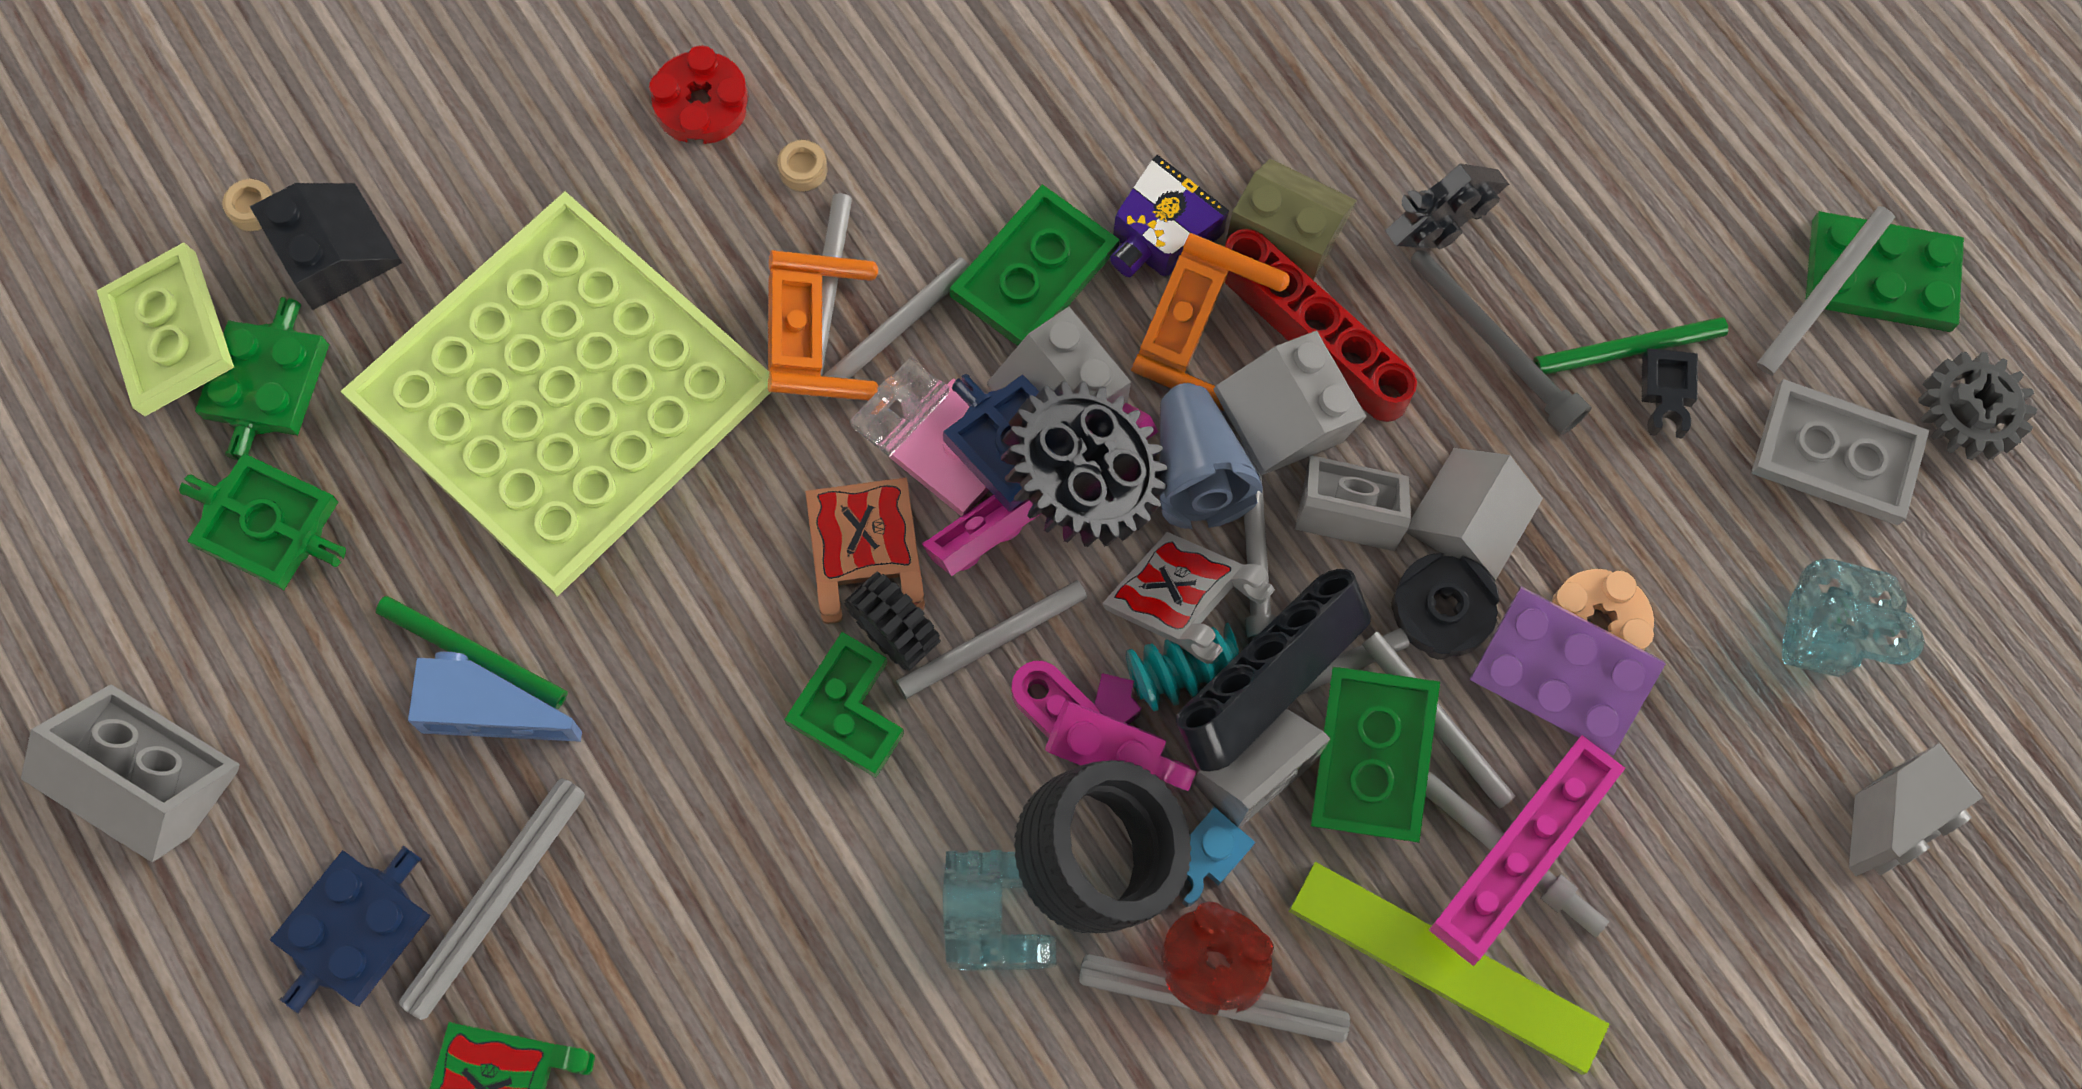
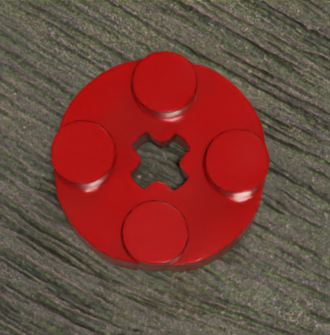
M695 46L689 52L673 57L659 69L649 84L652 107L657 122L668 135L679 141L688 143L687 138L693 140L703 139L704 144L721 141L732 135L741 126L747 113L748 91L743 73L732 60L715 53L708 46ZM697 90L708 91L709 102L703 104L699 100L693 103L688 101L691 98V93Z

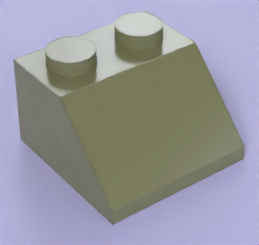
M1269 159L1254 173L1235 206L1226 239L1237 230H1256L1314 280L1357 200L1273 159Z

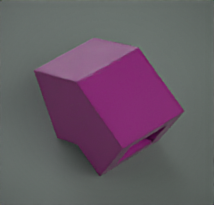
M1102 673L1094 704L1100 713L1130 725L1139 717L1141 708L1131 697L1134 680Z

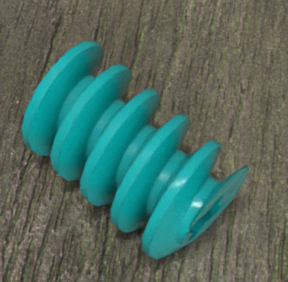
M1225 623L1223 637L1216 628L1211 627L1216 634L1213 642L1220 644L1223 650L1210 664L1200 661L1185 648L1182 650L1180 645L1168 639L1164 641L1163 656L1153 643L1144 646L1143 661H1141L1133 649L1126 650L1127 667L1130 679L1134 680L1133 689L1138 700L1145 699L1154 712L1159 710L1160 694L1165 693L1173 706L1179 705L1181 688H1186L1191 697L1194 698L1200 692V683L1206 682L1208 684L1239 654L1237 642L1229 623Z

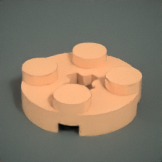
M1606 569L1585 570L1568 578L1553 596L1552 603L1585 620L1594 615V609L1601 610L1612 621L1608 625V632L1642 650H1645L1653 640L1654 616L1652 607L1644 592L1637 586L1635 579L1627 572H1612Z

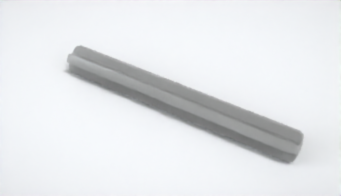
M564 778L556 782L400 998L399 1005L402 1009L418 1019L424 1020L429 1016L580 805L585 795L581 788Z
M1092 954L1085 955L1082 960L1079 982L1085 986L1338 1043L1344 1042L1349 1033L1350 1014L1345 1011Z

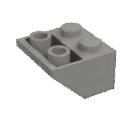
M1940 743L1894 767L1855 795L1849 869L1855 876L1871 869H1875L1879 875H1882L1899 864L1903 866L1930 848L1927 844L1941 834L1945 836L1953 832L1972 818L1966 809L1983 797Z

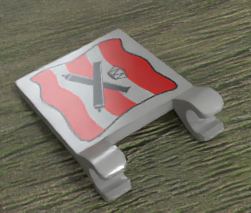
M1166 532L1102 604L1105 610L1181 645L1200 661L1210 664L1223 649L1220 644L1213 642L1216 636L1213 629L1205 624H1201L1233 586L1248 598L1260 604L1264 603L1275 589L1272 584L1264 582L1268 578V573L1264 567L1258 564L1243 565Z

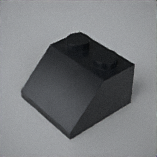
M294 183L250 206L293 283L312 310L402 264L401 259L355 183Z

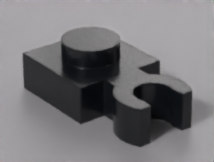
M1648 348L1642 356V402L1656 403V409L1649 417L1647 423L1649 434L1656 436L1663 427L1662 419L1668 418L1676 425V438H1683L1691 427V415L1684 406L1692 407L1698 400V353Z

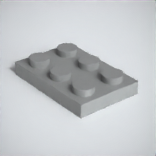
M1783 379L1775 389L1751 474L1899 525L1907 518L1929 430Z

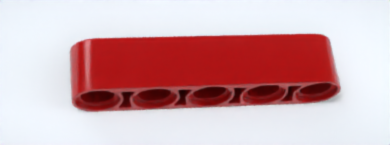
M1251 229L1237 230L1232 233L1227 239L1225 247L1286 272L1289 275V284L1285 290L1291 296L1278 297L1270 291L1271 288L1231 271H1228L1225 284L1288 341L1317 331L1361 408L1379 421L1389 422L1400 418L1406 411L1416 391L1417 379L1413 370L1265 236ZM1306 321H1320L1327 329L1315 330L1309 327ZM1355 353L1361 357L1363 363H1351L1342 354ZM1391 386L1399 392L1400 397H1388L1379 387Z

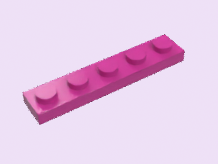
M1125 403L1122 410L1129 414L1139 409ZM1139 410L1141 414L1136 421L1138 427L1152 426L1154 429L1146 438L1148 440L1158 433V430L1151 416ZM992 495L925 541L922 545L930 559L949 575L953 576L959 571H964L974 566L979 561L980 556L1000 542L1008 541L1017 536L1023 526L1036 518L1030 519L1027 516L1033 504L1028 499L1009 512Z
M1581 735L1430 927L1429 931L1474 966L1619 778L1625 767Z

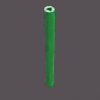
M1724 317L1536 356L1533 362L1547 375L1644 354L1648 348L1663 350L1728 335V324Z
M384 596L379 601L376 607V614L447 652L466 655L469 661H473L557 710L565 702L568 694L567 690L389 596Z

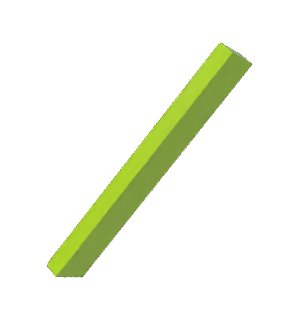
M1314 862L1288 911L1581 1075L1588 1073L1610 1026L1604 1020L1486 955H1483L1472 966L1430 932V924L1317 862Z

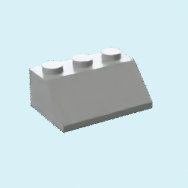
M110 684L31 729L21 780L153 863L192 836L238 773L240 764Z

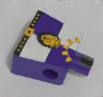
M1157 154L1115 216L1113 235L1120 239L1119 242L1122 245L1110 256V261L1117 271L1129 278L1145 263L1160 275L1168 276L1174 270L1188 235L1193 233L1209 241H1216L1225 231L1229 210Z

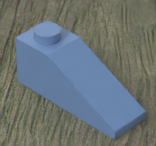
M438 652L435 654V659L417 658L408 721L420 733L581 742L582 731L571 717L473 661H469L466 655L455 652Z

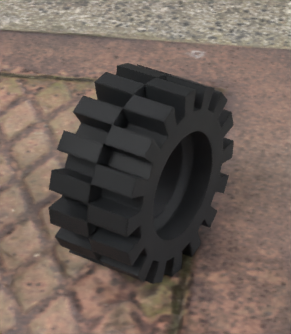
M880 572L874 573L845 600L844 604L849 609V614L857 620V625L865 630L868 638L875 642L885 655L888 654L890 659L895 664H899L904 670L910 671L941 642L939 633L933 629L934 625L932 622L924 617L925 613L921 608L916 607L907 593L904 594L895 582L891 583L889 578L884 574L881 575Z

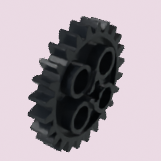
M1062 381L1054 391L1049 386H1045L1035 397L1031 395L1009 420L1008 423L1012 428L1002 439L1010 448L1001 456V461L1015 466L1005 476L1006 482L1020 483L1022 487L1014 496L1015 501L1029 499L1033 504L1027 514L1030 519L1042 513L1047 517L1044 526L1045 532L1048 533L1055 526L1059 525L1063 527V540L1067 543L1077 533H1080L1084 547H1089L1098 538L1104 547L1109 546L1118 537L1122 541L1126 540L1151 519L1150 515L1161 505L1157 497L1167 487L1166 484L1157 479L1167 470V465L1153 460L1163 450L1162 445L1148 444L1146 440L1154 431L1153 427H1138L1136 421L1141 412L1135 410L1126 414L1122 410L1124 397H1118L1113 403L1107 401L1106 387L1101 386L1094 395H1090L1085 381H1081L1073 391L1066 381Z

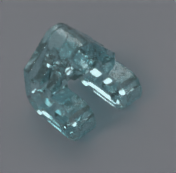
M1820 559L1806 566L1790 598L1782 646V661L1788 666L1832 677H1840L1859 667L1863 658L1895 665L1909 663L1916 659L1923 651L1925 640L1917 620L1912 614L1905 612L1908 602L1901 583L1895 576L1834 559ZM1832 578L1837 579L1840 588L1830 587L1827 593H1821L1819 584L1828 585ZM1883 591H1888L1890 600L1881 599L1878 604L1871 603L1869 597L1879 598ZM1847 619H1853L1855 626L1845 625ZM1900 630L1905 631L1906 639L1897 638L1893 644H1888L1885 636L1896 637Z
M970 850L968 853H958V851H946L943 881V920L946 963L949 968L976 971L1046 969L1057 966L1055 936L1042 934H1002V888H1024L1023 882L1018 875L1019 871L1016 868L1015 852H1002V850L980 852L979 850Z

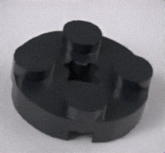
M1433 553L1418 559L1402 575L1391 601V608L1398 628H1401L1406 633L1409 642L1413 646L1436 660L1446 659L1451 656H1462L1472 652L1488 638L1496 625L1497 604L1499 603L1496 584L1490 574L1479 563L1464 556L1458 559L1453 556H1443L1445 553ZM1440 594L1444 599L1453 596L1458 602L1453 609L1456 615L1449 617L1446 613H1438L1434 608L1437 602L1433 596Z

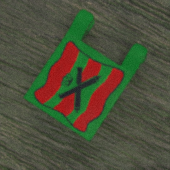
M449 1022L430 1089H546L551 1068L590 1075L594 1067L595 1055L576 1047L558 1045Z

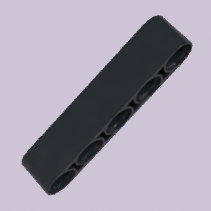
M1330 570L1317 577L1181 709L1176 717V724L1198 769L1208 772L1217 771L1233 763L1368 627L1371 622V614L1356 577L1351 570Z

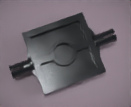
M1459 164L1430 189L1420 192L1408 191L1409 196L1404 194L1402 207L1405 212L1385 232L1396 246L1443 249L1460 237L1463 232L1460 227L1469 219L1483 218L1482 215L1485 216L1499 202L1498 194L1509 183L1498 169Z

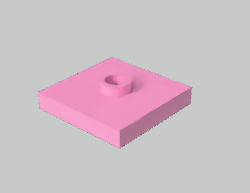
M953 378L886 449V453L890 459L962 517L989 490L943 441V431L961 419L969 408L963 399L952 390V385L956 381Z

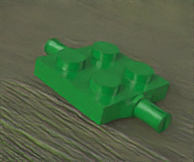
M286 297L280 298L274 320L270 324L255 325L231 320L227 321L223 335L234 368L205 383L195 412L204 420L227 423L235 428L228 449L225 452V455L231 459L238 461L243 453L248 455L256 434L279 432L298 436L330 344L323 336L293 330L302 304L292 298H288V300Z
M245 453L241 455L231 473L216 486L202 481L192 474L184 478L189 485L183 482L180 485V494L204 504L201 520L187 542L194 548L283 591L300 564L309 555L327 562L333 567L341 564L337 556L342 559L345 557L346 548L344 546H339L321 537L323 527L339 503L332 494Z

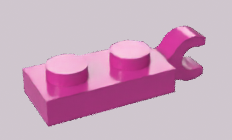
M1065 700L1045 747L1048 753L1081 766L1092 762L1108 760L1131 762L1134 765H1139L1143 769L1149 770L1158 779L1189 791L1197 772L1183 762L1161 755L1166 740L1162 737L1068 700Z

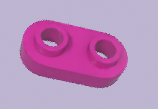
M1028 662L1021 666L1013 677L1011 692L1016 707L1048 738L1051 735L1065 700L1100 713L1094 703L1054 665L1048 662ZM1040 684L1047 689L1048 694L1042 699H1034L1029 695L1028 689L1032 685Z

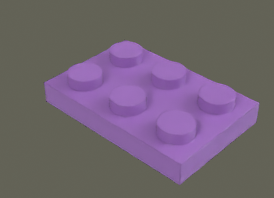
M1520 586L1471 674L1470 680L1578 738L1583 735L1601 750L1614 756L1666 663Z

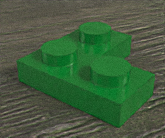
M841 632L785 717L786 725L874 778H877L904 735L903 728L862 704L886 667L887 658Z

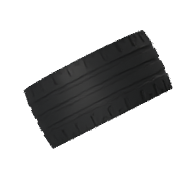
M1121 760L1092 762L1054 777L1029 798L1028 803L1023 807V812L1020 814L1019 822L1016 825L1014 856L1017 862L1016 868L1019 871L1018 875L1023 882L1024 889L1028 892L1027 895L1033 900L1034 905L1038 906L1041 913L1047 915L1048 919L1055 921L1057 925H1062L1063 928L1071 929L1075 932H1114L1152 919L1166 910L1174 902V899L1178 897L1179 891L1184 887L1183 884L1188 877L1187 872L1190 869L1191 837L1189 836L1186 817L1182 813L1181 806L1177 803L1178 800L1172 795V791L1165 786L1166 784L1160 781L1155 774H1151L1149 770L1143 769L1139 765ZM1083 796H1090L1107 804L1122 820L1132 842L1134 867L1129 886L1119 900L1098 892L1082 875L1072 853L1070 826L1076 805Z

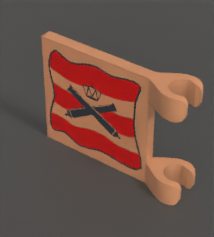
M907 477L805 491L822 622L825 624L838 623L843 619L838 585L865 582L876 572H880L881 575L884 574L888 578L900 577L902 592L910 596L916 607L924 610V591Z

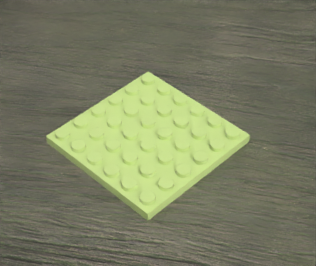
M566 191L341 390L344 397L557 597L771 392L768 391L769 371Z

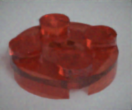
M1216 902L1201 903L1196 910L1178 918L1166 935L1161 951V963L1163 962V968L1167 974L1165 981L1169 990L1180 1002L1197 1012L1218 1015L1219 1010L1229 1011L1237 1008L1236 1013L1247 1010L1261 998L1267 987L1272 973L1274 944L1267 934L1263 933L1253 921L1241 913L1226 909ZM1219 952L1223 954L1231 966L1228 968L1220 964L1215 969L1207 965L1209 956L1206 953Z

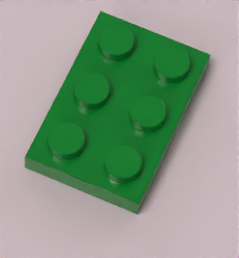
M1041 184L950 287V297L1018 346L1030 332L1066 309L1110 259V256L1119 248L1120 239Z
M1822 211L1815 215L1811 224L1805 300L1867 221L1866 219ZM1890 224L1825 307V310L1952 332L1959 325L1964 237Z
M1333 666L1324 733L1330 738V741L1320 756L1311 827L1420 843L1440 681Z

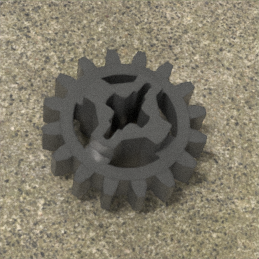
M1962 352L1953 361L1948 358L1943 361L1922 384L1927 391L1918 398V403L1930 407V410L1921 417L1923 423H1935L1937 429L1931 435L1933 440L1940 439L1943 436L1950 440L1947 446L1948 452L1953 453L1961 446L1965 448L1966 457L1969 460H1973L1982 452L1988 460H1991L2003 451L2006 453L2011 451L2033 429L2032 425L2027 421L2037 414V408L2025 404V401L2034 394L2033 389H2021L2018 382L2023 378L2024 374L2020 371L2009 375L2005 371L2008 362L2006 359L2003 358L1996 365L1989 364L1987 352H1981L1973 361L1967 352ZM1965 379V383H1960L1955 388L1950 387L1952 382ZM1999 423L2004 424L2001 431L1990 433V428H1995Z

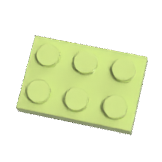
M184 242L97 290L132 408L142 415L147 416L234 368L196 252Z

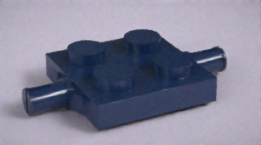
M964 374L961 376L962 381L958 378L954 382L952 390L963 399L969 408L961 419L943 431V441L1000 503L1011 512L1024 501H1015L1014 496L1022 489L1020 483H1011L1005 480V476L1015 466L1001 461V456L1010 448L1002 439L1012 428L1008 423L1009 420L1031 395L1035 397L1039 391L1022 374L1004 388L985 394L968 374Z
M403 845L402 849L382 872L379 869L364 866L345 851H341L270 939L272 943L293 958L297 968L302 972L283 997L279 999L282 1003L286 1004L293 1011L300 1013L303 1006L319 986L335 990L350 1003L358 1007L362 1004L431 916L412 902L405 889L401 886L418 862L422 860L419 856Z

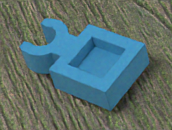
M1215 807L1189 835L1191 837V861L1189 862L1190 869L1187 872V880L1191 884V892L1187 894L1182 902L1186 908L1192 906L1199 899L1204 887L1203 879L1206 876L1219 886L1256 843Z

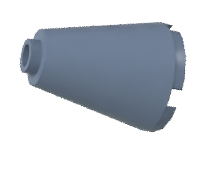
M1183 383L1173 387L1162 398L1160 403V445L1163 448L1160 452V463L1167 465V470L1159 476V480L1167 485L1166 490L1159 495L1162 515L1169 524L1184 529H1193L1191 521L1207 520L1208 527L1211 528L1239 519L1258 503L1256 493L1258 491L1262 493L1263 489L1260 476L1209 391L1202 386L1191 383Z

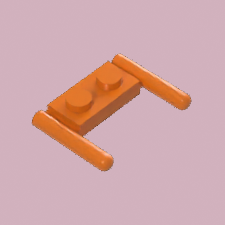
M1190 233L1141 344V349L1133 363L1131 372L1170 389L1183 383L1202 386L1209 391L1219 410L1225 412L1213 390L1215 385L1186 374L1185 371L1189 366L1221 292L1228 271L1279 292L1287 288L1289 275L1279 269Z
M771 250L769 255L770 276L768 285V391L866 401L876 400L879 396L880 388L875 381L821 376L822 276L873 281L878 276V265L874 261Z

